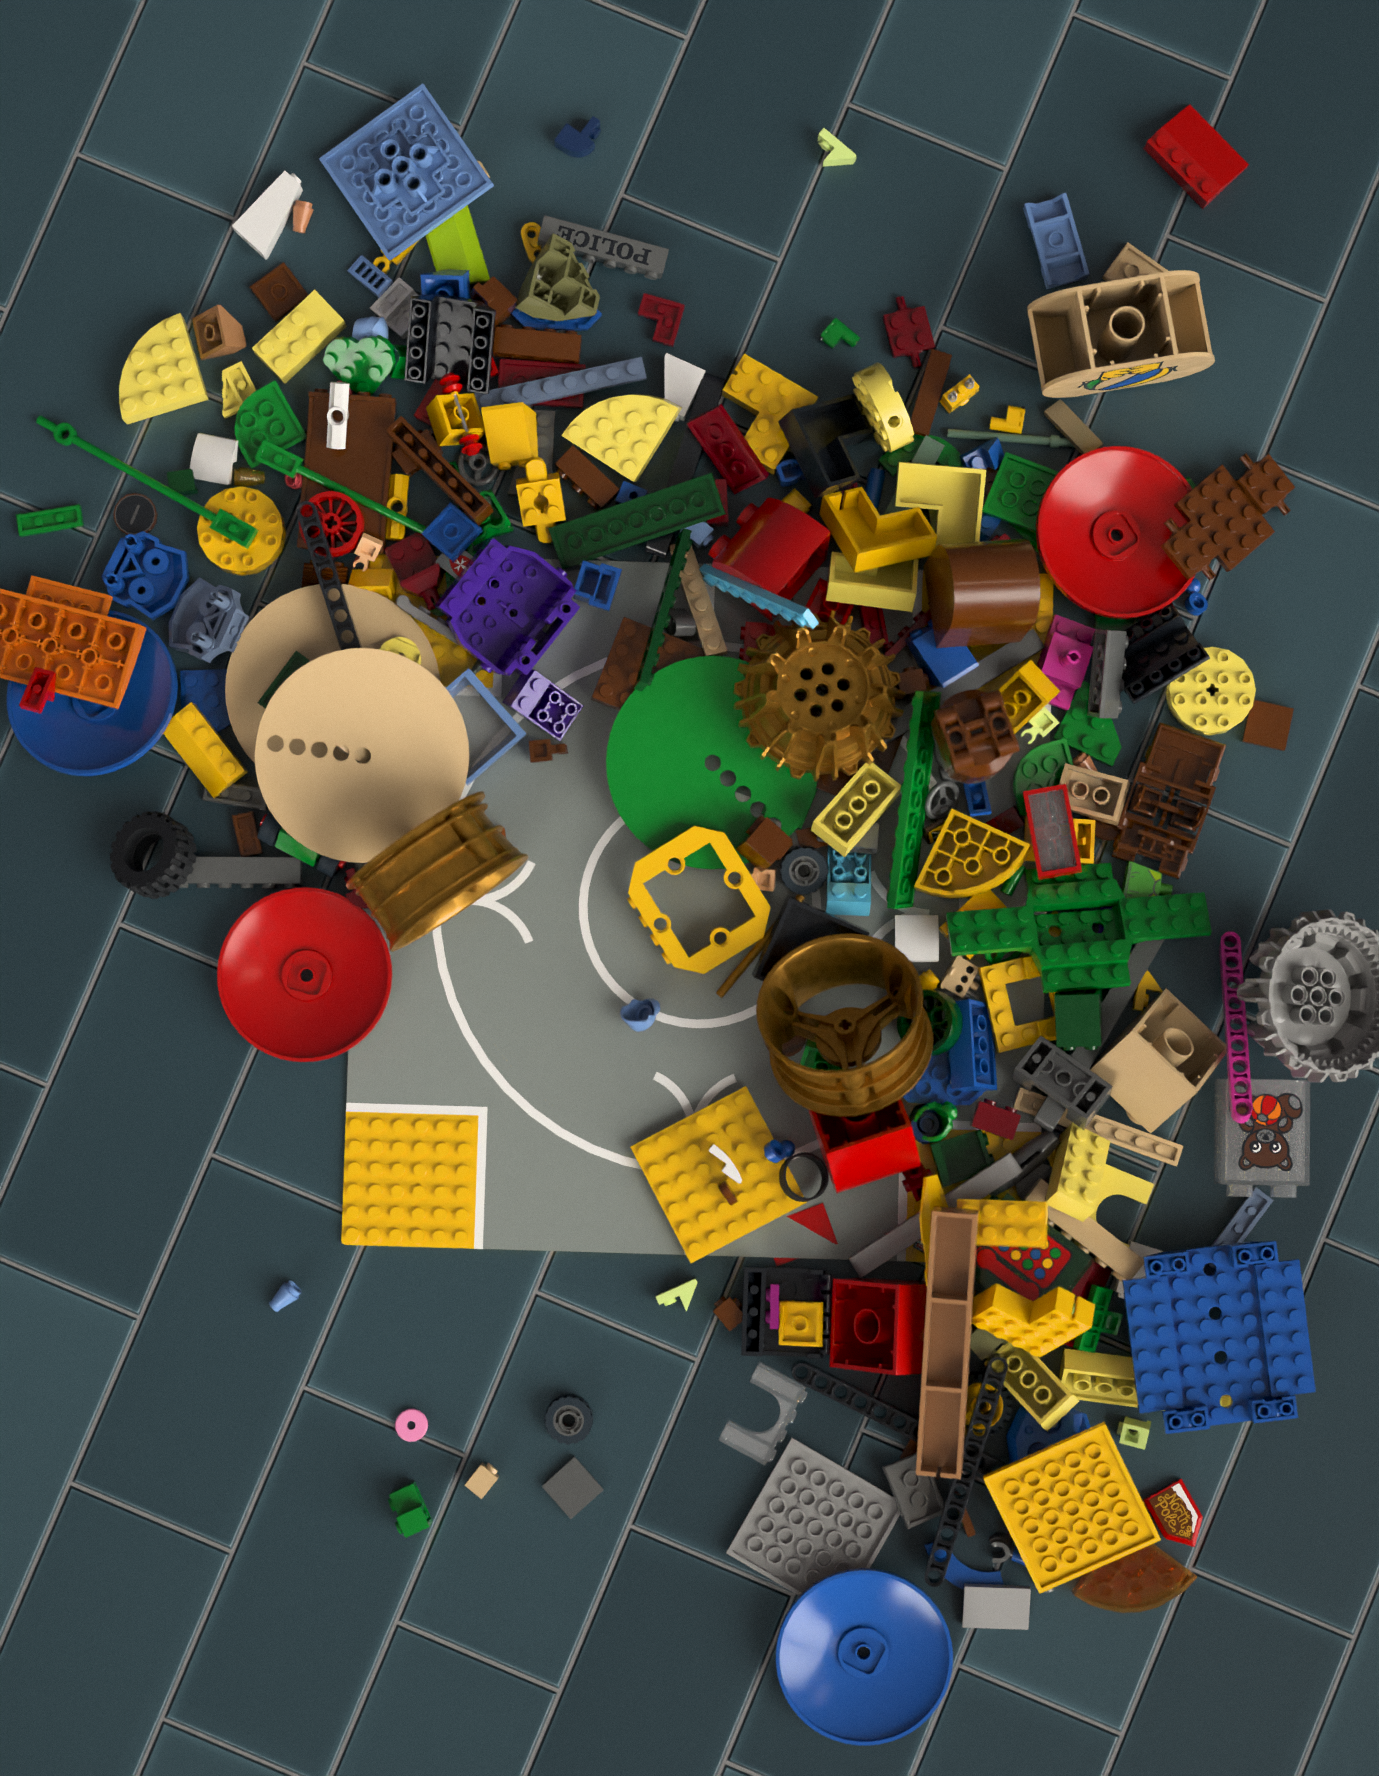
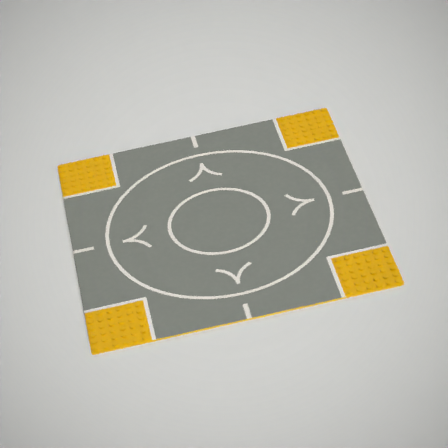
M378 554L374 562L369 560L367 569H393L386 554ZM544 559L555 569L557 567L562 569L559 559ZM586 561L599 566L603 563L622 569L610 611L589 606L588 603L576 600L572 596L571 600L578 604L580 609L532 668L584 705L561 741H558L502 703L521 674L513 671L508 676L496 674L492 671L488 673L484 669L476 674V677L525 731L526 736L470 785L467 786L465 783L460 800L476 792L483 791L485 798L481 804L487 803L488 805L484 813L494 826L502 825L505 828L506 839L517 847L521 853H526L528 859L498 886L444 924L399 950L392 952L389 949L393 978L386 1009L369 1035L358 1045L348 1050L341 1242L344 1245L686 1255L630 1147L745 1086L749 1090L774 1140L780 1143L784 1140H790L796 1148L793 1155L808 1152L818 1156L824 1162L809 1110L793 1101L777 1083L771 1069L769 1050L765 1046L758 1027L756 1005L763 981L754 978L752 972L762 951L723 998L716 994V991L757 942L705 974L676 968L672 963H666L661 955L664 952L661 945L656 946L650 937L653 932L649 926L646 928L643 926L638 918L641 915L638 908L633 909L627 900L635 861L652 850L645 846L626 826L617 811L609 790L606 771L607 745L611 729L619 711L591 700V697L623 618L626 617L652 627L670 563ZM582 563L563 569L568 574L566 578L571 581L573 588H575ZM819 567L793 597V602L805 607L819 578L828 582L829 567ZM918 570L913 612L882 608L889 642L892 641L894 643L899 638L897 634L906 625L910 627L915 622L913 620L915 615L921 610L925 612L930 607L928 605L929 600L924 570ZM395 573L393 581H397V588L394 595L395 599L392 602L397 604V598L405 595L416 608L422 606L427 609V605L422 597L419 598L404 591ZM445 573L440 588L437 589L441 595L447 590ZM1039 574L1040 605L1037 619L1030 630H1035L1044 645L1053 618L1054 583L1048 574ZM704 581L727 648V654L722 656L739 659V650L744 648V640L740 639L741 626L745 627L746 622L774 625V622L778 620L781 625H792L791 620H786L780 614L771 622L741 597L736 598L728 591L722 592L717 586L711 587ZM680 583L679 588L674 591L673 596H676V601L673 608H683L691 615ZM479 597L477 602L479 605H483L485 600L483 597ZM854 605L849 615L853 616L850 629L857 631L862 628L858 605ZM511 611L509 612L511 617L516 616V613L513 614ZM430 613L429 615L436 620L438 617L442 618L445 621L448 618V616L446 615L436 616L432 613ZM411 616L429 641L438 664L440 682L445 688L468 668L472 669L477 661L475 657L460 645L455 644ZM552 623L545 624L542 630L546 632ZM697 630L693 636H673L702 648ZM1008 643L967 646L976 661L979 662ZM908 645L887 665L890 671L902 673L903 669L912 666L920 669ZM881 646V647L878 649L881 654L884 653V651H883L882 649H883L885 646ZM1041 651L977 690L989 693L1000 689L1030 660L1037 666ZM929 684L926 691H931L937 686ZM469 685L453 698L462 715L469 742L468 770L473 768L511 734L509 727L474 687ZM816 688V693L818 695H827V693L821 690L820 688ZM913 697L899 701L896 699L895 707L898 709L905 707L912 702ZM1047 704L1045 708L1051 713V705ZM1027 722L1015 734L1019 751L1012 754L998 774L985 781L992 814L973 816L972 818L986 823L1013 806L1017 808L1013 792V778L1017 765L1030 750L1039 745L1049 743L1050 732L1043 738L1037 734L1035 740L1031 744H1027L1032 738L1031 735L1026 733L1021 737V733L1024 730L1032 728ZM910 730L904 733L888 774L900 785L904 782L905 772L903 766L907 760L908 751L906 744L910 737ZM551 739L552 745L566 743L568 754H554L553 761L531 763L529 741ZM934 753L929 791L934 785L942 781L938 767L941 766L938 765ZM709 755L705 759L706 768L710 771L719 769L721 765L720 758L716 755ZM726 770L720 775V782L724 786H732L736 781V775L730 770ZM954 782L960 791V800L956 811L967 815L963 783ZM740 786L735 791V797L740 802H746L751 797V791L746 786ZM945 787L946 796L949 799H953L952 789ZM819 789L817 790L802 829L812 827L813 821L834 799V795ZM901 792L875 822L879 824L877 852L876 854H871V906L869 916L835 915L866 929L870 933L869 936L883 940L894 946L895 915H938V925L940 927L946 922V912H956L972 897L942 898L931 896L915 889L913 907L902 909L887 908L886 895L890 889L889 873L893 866L892 851L896 843L895 829L899 821L898 807L901 803ZM759 801L754 802L750 807L751 814L757 818L760 815L764 816L761 812L765 804ZM950 806L941 807L936 812V815L944 813ZM926 813L924 828L936 822L931 820ZM769 818L781 829L780 821L773 818ZM1025 825L1009 835L1024 841ZM794 831L789 836L793 840V845L789 850L794 849L796 846L799 847L796 832ZM923 836L917 879L936 842L927 844ZM828 846L816 848L827 862ZM782 858L778 861L776 860L768 867L777 869L775 890L773 892L760 890L771 907L765 933L777 919L787 895L794 898L797 895L796 892L790 891L781 879L779 870ZM670 860L668 861V866L671 869H678L681 865ZM1025 861L1023 863L1026 869H1036L1034 861ZM355 862L356 871H359L367 863ZM744 864L750 872L754 871L755 866L753 864ZM801 865L798 868V873L806 875L809 873L810 867L808 865ZM685 866L680 874L671 875L664 870L643 883L660 911L670 917L671 929L688 956L711 943L709 934L714 927L723 926L730 931L755 915L740 890L731 889L725 884L723 874L726 869H700ZM731 872L728 876V880L731 883H738L737 880L741 878L738 872ZM1024 873L1012 897L1000 892L1004 882L991 889L1007 908L1025 906L1027 888ZM825 881L823 886L817 889L816 892L808 895L802 894L805 897L803 902L826 911ZM363 909L372 918L371 910ZM1044 911V912H1034V914H1035V915L1046 914V911ZM372 918L381 930L389 948L390 943L386 938L387 935L376 918ZM657 918L654 921V926L657 929L666 927L667 922L665 919ZM939 931V962H911L919 976L923 971L926 972L928 969H931L939 980L942 979L954 956H951L949 940ZM717 932L714 940L717 943H723L726 940V934ZM1015 951L1004 954L1001 960L1010 957ZM1022 952L1019 957L1030 956V954ZM991 953V957L994 958L996 953ZM975 954L968 960L977 967L990 965L986 961L984 954ZM969 966L966 968L967 973L971 971ZM964 976L961 977V982H965ZM1041 977L1006 984L1015 1025L1044 1018V993ZM974 978L973 981L978 983L979 987L976 991L969 987L968 991L979 996L977 1001L986 1003L981 981ZM870 985L839 986L815 995L801 1005L799 1011L826 1016L844 1007L863 1009L887 995L885 989ZM959 985L955 988L957 992L960 991ZM938 987L934 989L946 993L955 1001L967 999L965 997L959 998L945 989H939ZM648 998H654L660 1003V1011L652 1026L640 1032L632 1030L621 1018V1008L628 1005L633 999L643 1001ZM926 999V1000L923 1001V1003H924L925 1007L927 1008V999ZM944 1011L941 1012V1014H942V1021H943L944 1018H945V1013H944ZM897 1017L881 1030L882 1041L880 1048L865 1064L880 1058L901 1041L897 1030ZM805 1045L800 1052L788 1058L799 1064ZM995 1045L997 1090L985 1091L970 1106L955 1105L958 1113L957 1117L952 1120L953 1128L941 1141L979 1130L970 1126L977 1102H983L984 1098L997 1102L996 1107L1002 1109L1005 1106H1013L1019 1087L1025 1089L1012 1080L1014 1070L1033 1045L1001 1053L997 1052ZM1034 1086V1088L1031 1090L1032 1092L1042 1095V1090H1040L1036 1086ZM903 1097L901 1098L908 1117L915 1106L923 1104L907 1103ZM1017 1110L1016 1114L1021 1115L1013 1140L981 1130L982 1133H986L989 1145L986 1146L988 1154L992 1153L994 1160L997 1161L1008 1153L1013 1154L1026 1142L1041 1134V1126L1032 1122L1035 1116ZM915 1140L920 1162H922L925 1169L930 1168L933 1175H938L930 1144L923 1145ZM795 1157L792 1159L788 1167L805 1198L813 1197L819 1191L822 1180L818 1166L806 1157ZM902 1172L836 1194L829 1176L827 1188L819 1197L807 1201V1203L706 1256L848 1260L852 1255L918 1213L921 1200L916 1202L911 1191L906 1192L902 1181L905 1180ZM966 1180L942 1187L944 1195ZM1015 1186L993 1198L988 1194L981 1199L1022 1201L1017 1195ZM823 1203L838 1244L830 1242L787 1216ZM912 1244L888 1261L925 1262L924 1253L912 1247ZM999 1258V1260L1002 1261L1004 1264H1008L1003 1259Z

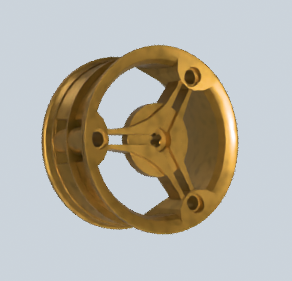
M483 791L476 792L457 801L403 835L365 864L347 882L346 887L349 890L356 889V895L361 896L371 910L372 918H376L387 935L386 938L390 943V951L399 950L444 924L498 886L528 859L526 853H521L517 847L501 834L503 826H494L484 813L488 805L487 803L481 804L485 798Z
M836 934L814 939L798 946L785 955L771 969L760 988L756 1005V1018L762 1038L769 1047V1058L774 1077L785 1094L799 1105L811 1111L841 1117L863 1115L883 1109L907 1094L923 1076L929 1064L933 1050V1031L929 1017L923 1008V990L919 975L911 961L899 949L883 940L861 934ZM870 985L885 989L887 995L863 1009L844 1007L826 1016L799 1011V1007L815 995L839 986ZM899 1015L913 1019L907 1033L894 1048L880 1058L865 1064L880 1048L882 1041L881 1030ZM795 1035L816 1042L818 1051L823 1059L830 1064L842 1067L843 1070H818L800 1065L783 1055L782 1044L788 1042Z

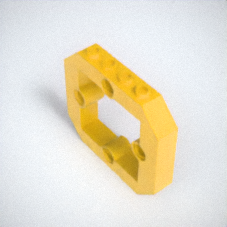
M693 825L635 861L628 889L629 897L627 898L633 909L637 907L641 913L638 918L645 928L649 926L653 932L650 937L656 946L661 945L664 950L661 955L666 963H672L676 968L702 974L707 973L762 939L771 908L726 834L722 831ZM710 842L726 868L723 874L725 884L731 889L740 890L755 915L730 931L723 926L714 927L709 934L711 943L688 956L671 929L670 917L660 911L643 883L664 870L671 875L680 874L685 868L684 858ZM671 858H678L681 865L678 869H671L668 866V861ZM731 872H738L741 878L738 883H731L728 880ZM657 918H663L667 922L666 927L657 929L654 926V921ZM717 932L726 934V940L723 943H717L714 940Z

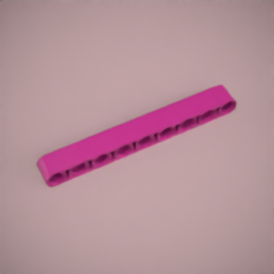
M1229 931L1221 937L1219 956L1230 1113L1235 1122L1245 1123L1249 1120L1253 1108L1245 1001L1238 999V987L1230 988L1227 985L1229 982H1234L1238 986L1244 983L1241 940L1237 933ZM1231 941L1235 946L1227 947L1224 943ZM1234 962L1236 967L1230 968L1226 963ZM1237 1003L1240 1008L1232 1009L1229 1004ZM1233 1023L1239 1024L1241 1029L1234 1030L1230 1025ZM1239 1044L1242 1050L1236 1051L1232 1048V1045ZM1240 1065L1244 1068V1071L1237 1072L1233 1066ZM1242 1086L1246 1091L1238 1093L1235 1087ZM1243 1107L1247 1110V1113L1239 1114L1236 1108Z

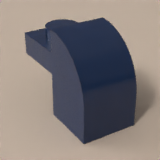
M592 116L581 133L566 123L554 140L555 147L571 157L580 158L589 155L595 150V143L591 139L595 140L601 132L600 120Z

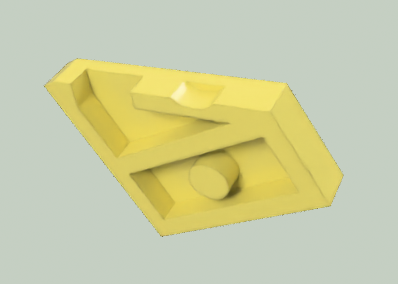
M242 361L222 371V415L225 419L238 413L240 406L246 398L257 391Z

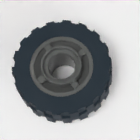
M802 845L787 851V854L782 857L779 871L784 885L790 891L800 895H808L816 892L817 889L823 886V883L827 880L828 867L821 852L814 849V847ZM801 865H808L810 870L808 874L800 875L798 868Z
M564 1394L561 1397H556L548 1406L545 1414V1426L551 1438L557 1440L558 1443H565L566 1445L576 1444L580 1440H584L590 1433L593 1424V1412L588 1402H585L582 1397H577L575 1394ZM566 1414H571L574 1416L575 1422L566 1424L563 1421V1417Z

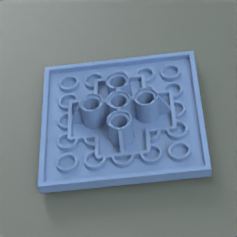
M421 84L319 158L389 261L494 186L424 84ZM396 149L393 155H389L391 150ZM425 153L422 159H417L420 154ZM408 165L404 172H400L402 167ZM390 178V181L383 185V181ZM419 182L417 188H411L414 183Z

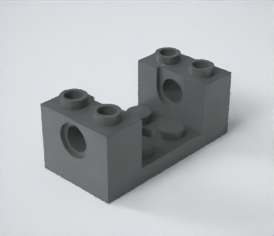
M1041 1035L1015 1067L1012 1079L1029 1092L1036 1086L1068 1109L1066 1118L1083 1130L1107 1101L1113 1087ZM1066 1074L1070 1080L1067 1083H1060L1057 1076Z

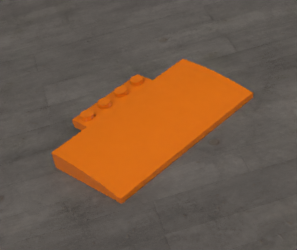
M31 575L26 595L0 589V678L28 685L35 667L50 670L56 673L55 693L119 709L143 642L146 627L109 617L108 613L113 599L110 595Z

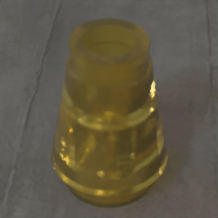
M244 467L234 469V486L249 487L265 484L264 471Z

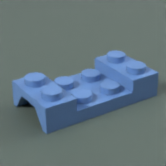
M1062 193L1054 199L1036 204L1026 203L1023 210L1028 228L1031 229L1046 290L1087 279L1089 270L1067 194Z

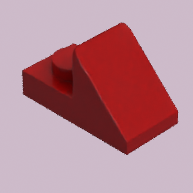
M38 667L34 668L19 703L21 709L41 714L47 700L54 702L55 672Z

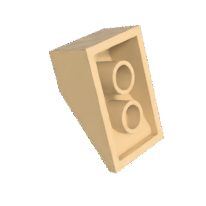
M1065 763L1059 785H1067L1071 812L1118 826L1130 786L1129 781Z

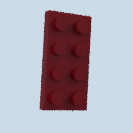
M500 359L498 388L586 369V364ZM584 393L533 405L583 409Z
M722 404L702 413L687 423L722 477L726 479L734 494L769 476V473Z

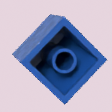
M932 619L927 622V626L922 629L917 628L910 632V636L905 639L919 668H922L923 673H927L930 685L944 688L979 666L967 646L936 648Z

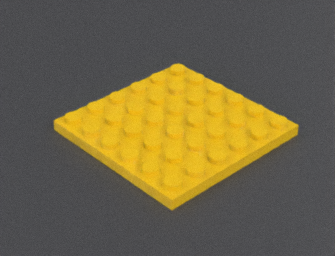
M746 1086L630 1147L690 1263L807 1203L789 1198L782 1190L779 1182V1171L785 1159L774 1163L765 1157L764 1146L774 1138ZM713 1143L730 1158L737 1168L742 1179L740 1184L721 1171L726 1163L708 1151ZM787 1166L786 1180L788 1186L795 1194L804 1197ZM725 1179L738 1200L732 1206L729 1205L718 1188V1184Z
M1105 1422L983 1475L990 1494L1039 1594L1161 1540Z

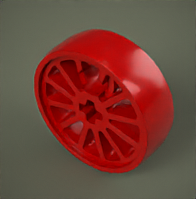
M337 491L322 492L310 498L308 501L313 502L321 510V512H318L327 539L331 535L330 549L333 557L343 556L351 552L358 545L365 529L364 516L358 504L350 496ZM329 500L330 513H326L320 503ZM333 500L341 501L336 513H333ZM345 504L349 505L351 510L339 517ZM305 505L301 510L302 515L310 517L313 514L312 506ZM354 513L357 516L356 521L342 522ZM332 519H334L337 525H333L332 529H329L327 523H331ZM299 522V531H300V534H301L302 539H303L304 542L306 543V540H305V537H304V534H303V531H302V528H301V525H300V522ZM311 526L309 528L310 530L318 532L311 535L310 537H318L320 534L319 528L317 526ZM357 526L356 531L354 533L342 527ZM340 532L351 536V540L346 543ZM335 535L339 537L343 546L335 548ZM318 547L315 550V553L321 556H326L327 554L326 549L323 547Z

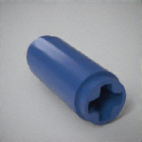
M871 468L864 491L876 510H878L885 480V471Z

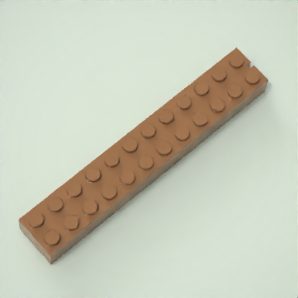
M934 1206L932 1210L916 1475L936 1477L938 1467H942L940 1477L961 1479L979 1216V1210Z

